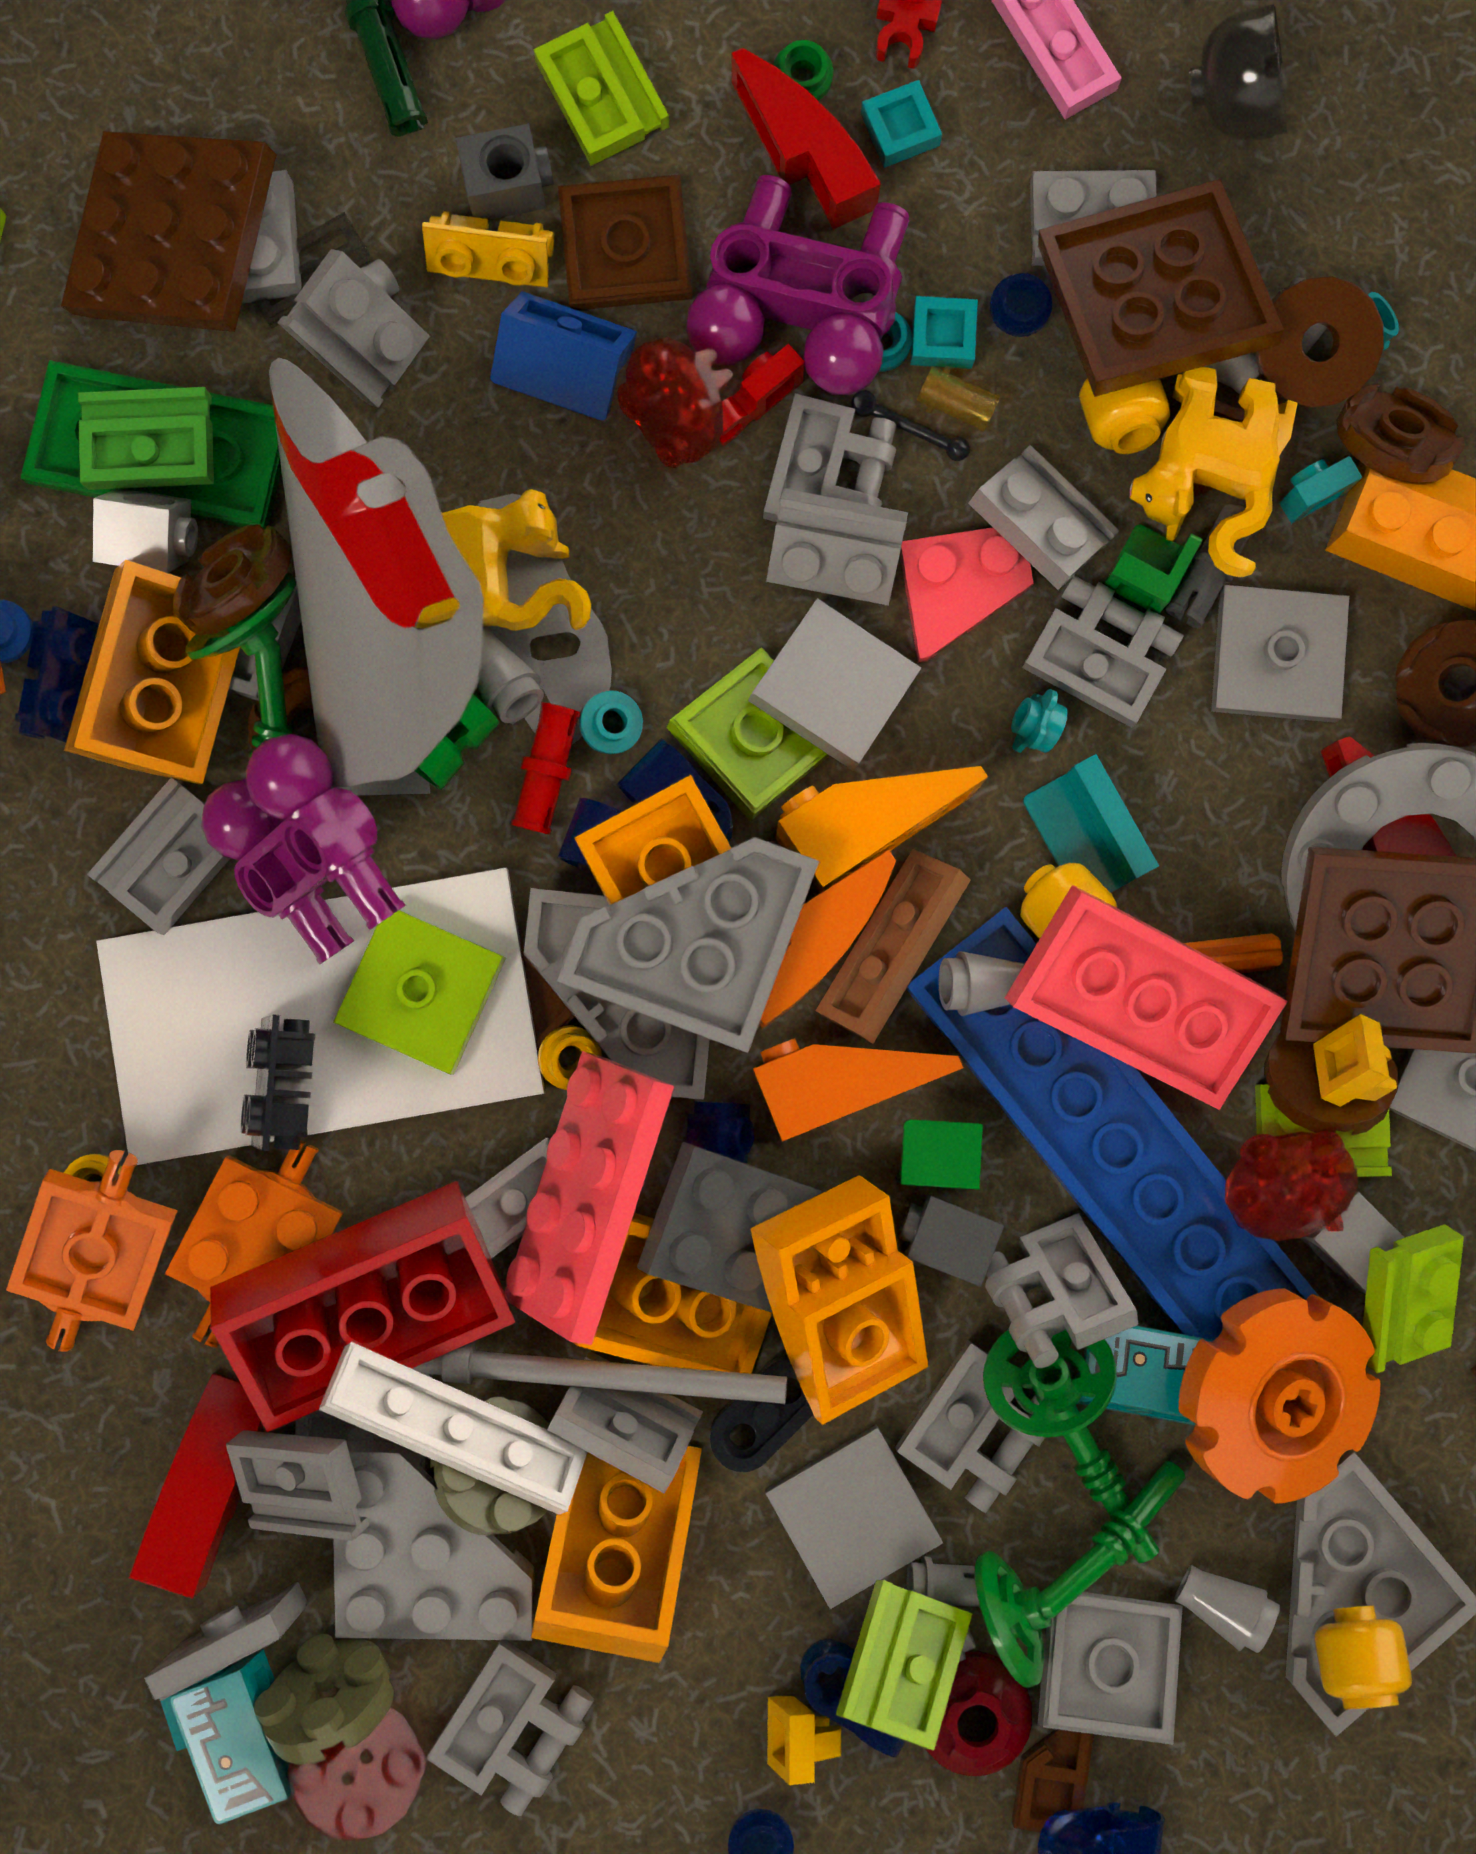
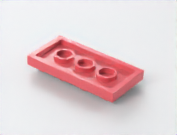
M1073 884L1005 996V999L1014 1008L1218 1110L1221 1109L1288 1002L1271 989Z
M584 1051L581 1052L577 1068L571 1075L567 1085V1099L556 1133L548 1144L547 1161L536 1195L528 1206L527 1224L518 1252L508 1268L505 1295L510 1304L566 1340L592 1345L674 1086L605 1057Z

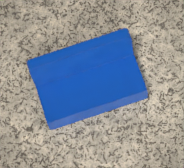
M521 291L501 314L490 378L495 384L597 420H604L611 409L618 373L632 354L637 331Z

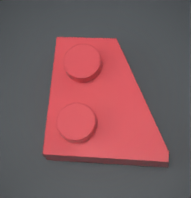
M993 527L902 541L900 559L918 663L927 662L936 656L940 650L964 633L970 632L987 620L998 609L1008 605L1031 589L1034 584L1031 564Z

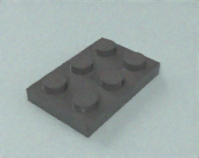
M682 1142L637 1268L661 1279L772 1312L758 1265L750 1228L825 1191Z

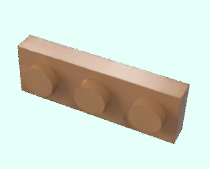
M912 849L815 1011L829 1021L873 1044L971 879L960 869Z

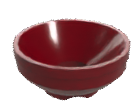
M982 1651L965 1652L966 1659L958 1663L934 1751L926 1749V1751L941 1766L954 1773L965 1776H985L998 1772L1010 1765L1022 1752L1029 1739L1032 1727V1703L1028 1689L1013 1678L1001 1658ZM974 1705L986 1706L996 1715V1728L993 1734L980 1742L969 1741L958 1731V1719L961 1713Z

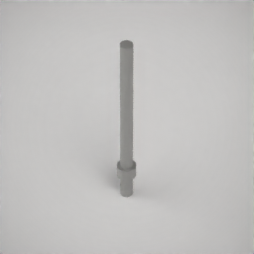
M475 1344L464 1345L412 1368L424 1374L442 1375L443 1382L471 1384L473 1378L781 1404H785L787 1393L786 1376L476 1351Z

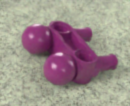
M760 175L743 222L728 227L717 236L711 246L710 259L713 268L706 289L697 295L688 308L686 332L689 342L701 357L713 364L735 365L752 356L761 343L764 318L810 329L811 332L806 338L803 356L808 375L818 387L832 395H853L868 387L881 368L883 357L881 339L890 330L895 321V299L902 281L901 272L897 268L895 261L909 225V214L898 205L886 202L877 203L860 251L779 232L792 197L791 187L779 177ZM742 266H756L749 272L735 273ZM870 293L875 295L871 300L863 303L851 301V299L859 294Z
M287 734L263 741L252 752L247 765L246 779L222 784L208 795L203 808L201 827L210 846L222 856L238 860L234 867L235 879L248 903L261 915L272 918L279 915L281 920L288 917L314 953L320 965L354 942L353 938L346 933L320 895L325 891L322 885L326 882L334 880L338 882L366 921V926L369 930L399 911L406 904L403 900L399 899L371 858V855L375 853L372 847L377 843V827L368 807L350 790L338 787L332 789L333 769L326 753L311 739Z

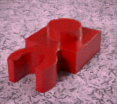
M879 0L876 19L891 23L884 26L878 35L876 46L877 61H885L887 49L891 44L902 42L910 49L908 68L915 69L921 60L924 44L923 36L919 29L935 32L943 0Z
M789 343L774 356L770 352L761 354L743 372L740 390L733 396L720 402L707 414V418L711 421L707 429L722 446L730 443L753 419L755 421L759 420L803 383L805 361Z

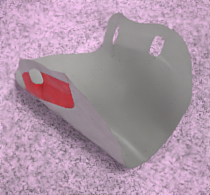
M277 358L271 362L269 368L271 394L318 747L326 753L333 769L332 789L335 787L347 789L355 795L430 794L429 783L414 772V770L459 721L479 680L483 655V595L480 583L449 535L431 478L424 465L417 459L410 448L397 439L379 437L367 442L333 399L308 375L290 361ZM508 494L479 501L481 503L478 506L501 509L519 499L521 495ZM515 550L508 552L507 580L509 600L516 605H523L539 585L558 578L571 580L562 559L536 557ZM451 598H456L459 601L460 607L451 620L423 630L416 628L419 616L426 607ZM564 604L554 605L549 613L533 628L513 631L499 626L488 627L498 640L540 676L541 682L539 687L542 691L544 690L550 703L581 712L590 698L598 693L610 690L612 667L608 637L601 621L592 609L589 621L583 629L579 630L571 628L568 609ZM569 632L576 635L581 641L577 653L573 656L545 661L531 657L529 644L532 639ZM541 703L533 712L524 717L534 733H536ZM579 719L572 745L582 737Z

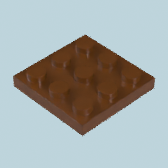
M103 131L61 306L73 315L88 318L235 332L277 154L265 142Z
M1221 179L1039 229L1038 248L1094 397L1279 346L1284 331Z
M1309 847L1285 996L1288 1002L1283 1008L1280 1028L1285 1040L1317 1042L1359 1014H1362L1380 1022L1383 1043L1386 1047L1476 1054V858Z

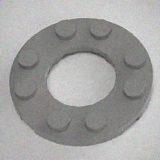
M1406 744L1407 748L1388 751L1371 758L1366 755L1357 759L1324 782L1311 796L1294 822L1283 854L1281 882L1284 887L1286 904L1294 930L1296 931L1309 847L1362 850L1363 846L1381 827L1406 815L1435 814L1458 822L1471 834L1476 846V754L1442 744Z

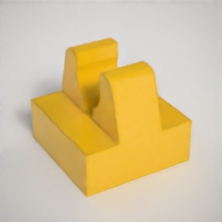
M1359 1014L1313 1044L1321 1099L1341 1107L1355 1098L1376 1101L1397 1088L1396 1081L1389 1077L1387 1061L1391 1060L1392 1056L1390 1050L1384 1046L1380 1022Z
M795 1696L768 1697L767 1764L788 1785L814 1783L815 1762L841 1756L842 1728L839 1725L829 1726V1717L815 1716V1713Z

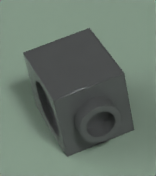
M529 124L455 138L473 217L491 220L546 209L542 187L554 185L547 147L534 148ZM512 167L521 170L512 179L501 180L495 177L504 168Z
M925 1193L921 1206L910 1202L900 1224L897 1238L906 1242L902 1253L907 1258L981 1287L1004 1225Z

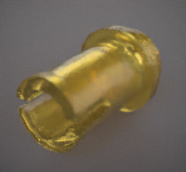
M945 365L943 370L931 366L916 401L926 405L925 412L929 414L932 413L933 409H936L976 427L978 431L984 433L996 409L1000 395L995 392L993 394L949 374L951 367Z

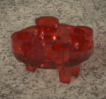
M669 337L651 339L643 343L631 354L626 370V383L619 386L617 398L622 412L628 418L635 420L646 440L655 448L660 461L667 467L677 468L684 463H696L717 448L723 432V406L719 391L729 383L733 374L727 368L720 369L719 371H714L710 368L717 358L715 350L706 349L693 352L686 344Z
M1300 1131L1275 1137L1270 1134H1258L1249 1138L1240 1149L1242 1158L1233 1167L1225 1185V1203L1240 1228L1255 1237L1277 1241L1306 1237L1324 1227L1328 1232L1343 1231L1344 1224L1341 1214L1348 1210L1357 1191L1358 1176L1356 1164L1338 1134L1332 1131L1318 1133Z
M390 1707L376 1729L362 1742L349 1750L346 1749L343 1741L330 1748L321 1750L326 1759L324 1761L305 1765L289 1763L288 1779L292 1800L306 1823L329 1839L358 1842L385 1833L406 1815L419 1791L420 1779L426 1768V1757L423 1749L419 1746L416 1734L404 1716ZM362 1752H366L370 1756L368 1764H364L361 1761L360 1755ZM344 1773H348L351 1776L352 1781L349 1786L342 1782V1775Z

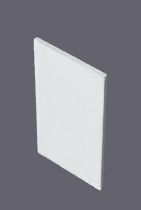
M508 868L392 888L399 899L403 900L406 904L399 911L506 957L454 1075L447 1074L333 1023L377 927L376 925L369 930L366 926V921L348 896L324 901L346 933L353 938L354 942L320 965L316 960V956L288 917L281 920L279 915L272 918L261 915L259 912L171 927L165 935L155 931H148L96 941L128 1154L131 1153L138 1159L137 1165L250 1146L252 1136L241 1134L244 1094L255 1095L257 1069L246 1068L248 1034L250 1029L261 1028V1018L270 1015H280L279 1031H283L284 1019L310 1020L309 1033L316 1034L312 1066L276 1064L275 1069L313 1072L312 1079L275 1077L274 1090L311 1092V1098L273 1096V1103L309 1105L308 1135L545 1094L543 1075L538 1066L536 1033L524 961L521 954L520 937ZM270 1136V1142H273L274 1136Z

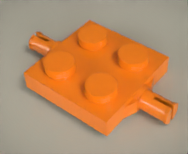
M300 1140V1150L289 1149L278 1172L257 1169L230 1155L225 1157L165 1275L198 1290L210 1302V1287L332 1235L344 1212L315 1198L308 1188L301 1183L319 1149L308 1145L296 1166L295 1163L306 1142ZM210 1304L192 1335L199 1342L205 1339L211 1328ZM211 1331L205 1345L217 1348L219 1342L213 1331Z
M115 1150L110 1152L101 1182H90L53 1169H49L42 1180L6 1291L37 1300L51 1311L56 1312L49 1335L46 1338V1344L51 1349H55L63 1329H65L58 1351L71 1350L74 1347L81 1321H104L134 1331L178 1210L136 1197L127 1191L134 1168L138 1163L137 1157L131 1153L127 1155L120 1174H118L125 1151Z

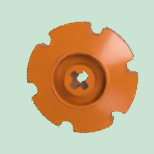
M1287 1289L1263 1291L1239 1301L1221 1315L1223 1329L1215 1340L1207 1342L1201 1339L1198 1341L1183 1374L1179 1394V1412L1195 1423L1194 1429L1186 1438L1185 1443L1193 1459L1203 1471L1239 1497L1250 1499L1256 1491H1259L1272 1502L1279 1504L1296 1501L1321 1490L1338 1477L1337 1463L1342 1454L1348 1450L1356 1452L1361 1450L1376 1417L1380 1397V1380L1366 1372V1364L1369 1358L1374 1355L1375 1349L1367 1332L1352 1315L1315 1294H1311L1305 1300Z

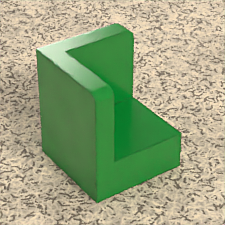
M1136 525L1104 584L1114 589L1115 593L1113 595L1145 612L1149 608L1160 614L1171 600L1201 544L1202 538L1191 533L1184 543L1179 545L1166 540V537L1143 525Z
M907 1119L903 1123L901 1170L897 1169L896 1182L901 1185L980 1189L983 1124Z

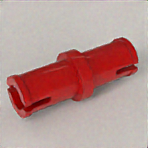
M542 702L530 757L523 756L520 769L525 770L526 773L511 825L551 835V825L562 781H569L572 769L566 766L581 712L564 706Z

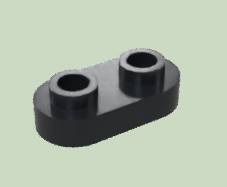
M781 1356L771 1360L757 1373L761 1375L792 1377L798 1381L788 1356ZM800 1389L799 1394L794 1399L786 1400L785 1404L731 1399L717 1413L711 1425L710 1444L716 1459L724 1467L736 1472H749L764 1465L813 1416V1412L802 1389ZM737 1424H748L755 1431L754 1439L748 1445L739 1446L731 1440L730 1432Z

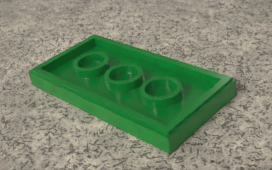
M49 360L20 479L26 484L94 498L115 490H88L80 483L79 420H82V407L78 402V393L185 387ZM210 393L212 396V405H209L213 430L214 484L121 488L191 499V517L237 527L260 524L265 530L266 526L269 527L282 472L273 405Z

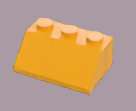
M1360 461L1358 470L1363 478L1348 491L1325 551L1476 611V478L1452 469L1448 476L1435 482L1411 483L1383 475Z
M124 560L114 570L64 751L131 770L203 784L240 647L207 658L191 659L187 655L185 648L196 633L189 630L174 614L173 596L181 577L129 560Z

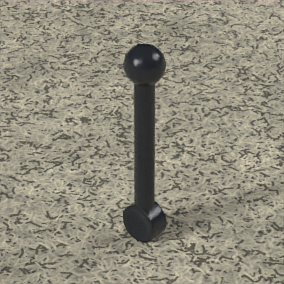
M859 391L852 398L851 405L852 408H855V414L858 416L866 417L873 415L877 418L891 420L896 424V427L946 450L948 457L952 461L964 460L970 453V445L965 438L957 436L951 439L877 404L875 396L870 391Z

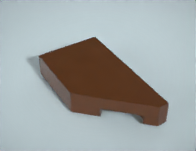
M1055 1729L1021 1755L1012 1815L1014 1828L1079 1839L1094 1734Z

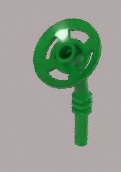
M286 573L275 591L250 615L234 626L218 633L208 635L196 634L185 648V652L191 659L216 656L237 647H241L247 656L255 655L261 720L254 722L253 730L258 734L252 736L251 743L255 748L250 750L249 757H251L252 752L263 741L293 733V728L287 724L281 648L275 639L279 632L272 624L289 601L297 584L296 579L291 573Z
M1008 1329L994 1343L984 1364L983 1384L992 1409L1002 1421L1019 1432L1037 1437L1063 1436L1077 1460L1074 1470L1078 1476H1083L1081 1481L1086 1489H1090L1089 1495L1092 1500L1096 1502L1101 1501L1109 1516L1115 1510L1124 1511L1131 1502L1123 1489L1126 1480L1122 1474L1117 1473L1119 1469L1115 1462L1109 1461L1111 1455L1108 1450L1098 1448L1087 1427L1104 1412L1115 1392L1117 1368L1109 1344L1103 1339L1085 1347L1094 1356L1100 1368V1372L1091 1374L1085 1359L1077 1351L1070 1348L1072 1339L1067 1330L1053 1335L1051 1338L1058 1352V1358L1053 1364L1048 1367L1038 1368L1029 1359L1020 1369L1009 1363L1010 1359L1019 1349ZM1065 1360L1078 1369L1081 1374L1080 1378L1071 1379ZM1002 1387L1012 1388L1019 1405L1031 1414L1029 1419L1016 1412L1009 1405L1003 1394ZM1023 1388H1033L1039 1405H1036L1027 1398ZM1082 1396L1094 1398L1083 1411H1078L1076 1404ZM1147 1528L1144 1529L1146 1539L1141 1544H1137V1550L1133 1553L1138 1563H1145L1153 1559L1160 1551Z
M1165 1461L1124 1511L1115 1510L1110 1515V1521L1107 1520L1101 1526V1531L1096 1532L1092 1537L1094 1546L1041 1592L1037 1587L1025 1589L1014 1570L995 1552L987 1551L977 1557L975 1562V1584L982 1615L1002 1662L1019 1684L1030 1688L1038 1685L1042 1680L1044 1669L1042 1629L1050 1627L1051 1618L1056 1617L1115 1564L1119 1566L1124 1565L1128 1560V1555H1132L1137 1550V1544H1141L1146 1539L1144 1529L1186 1479L1184 1472L1171 1461ZM998 1574L1001 1576V1578H1000V1580H999V1587H998ZM1017 1638H1020L1022 1643L1028 1648L1027 1656L1017 1643Z

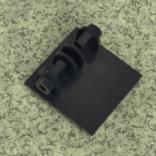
M270 1015L261 1018V1028L249 1030L246 1068L257 1069L255 1095L244 1094L241 1134L252 1136L251 1146L261 1151H269L270 1136H274L273 1148L300 1150L301 1137H307L309 1105L273 1103V1096L311 1098V1092L274 1090L275 1077L312 1079L313 1072L275 1070L276 1064L312 1066L316 1034L309 1033L310 1020L284 1019L283 1031H279L280 1015Z

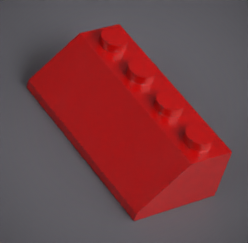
M458 1181L210 1287L211 1329L267 1432L319 1410L344 1347L350 1342L412 1369L516 1323L482 1233Z

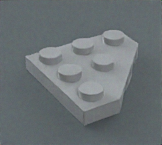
M754 837L694 867L691 866L652 884L642 891L614 904L581 917L578 922L557 982L748 1053L819 860Z
M530 888L523 954L608 1058L673 1085L674 1089L671 1097L704 1100L709 1038L557 982L580 918L600 908L609 906L605 896Z
M346 1441L362 1500L356 1505L359 1516L367 1517L369 1527L354 1541L333 1539L335 1638L532 1641L531 1635L535 1612V1567L516 1549L513 1552L508 1550L494 1535H477L455 1524L438 1504L434 1492L438 1488L435 1479L420 1466L422 1460L412 1450L394 1442Z
M1352 1450L1346 1451L1340 1457L1337 1463L1339 1471L1337 1478L1321 1490L1297 1500L1285 1676L1336 1737L1369 1708L1344 1709L1342 1698H1335L1329 1695L1322 1686L1314 1635L1316 1630L1322 1625L1335 1623L1333 1609L1374 1605L1376 1619H1390L1397 1622L1403 1630L1410 1671L1476 1614V1596Z

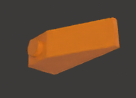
M796 1038L761 1051L760 1054L764 1064L752 1070L781 1141H785L963 1069L959 1056L817 1044L800 1049Z

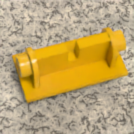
M443 211L441 217L431 216L429 223L423 222L422 230L427 272L441 273L456 278L471 277L502 281L517 286L533 285L548 287V257L553 255L554 231L543 230L542 223L531 225L500 221L498 232L489 231L488 219L454 215L450 211Z

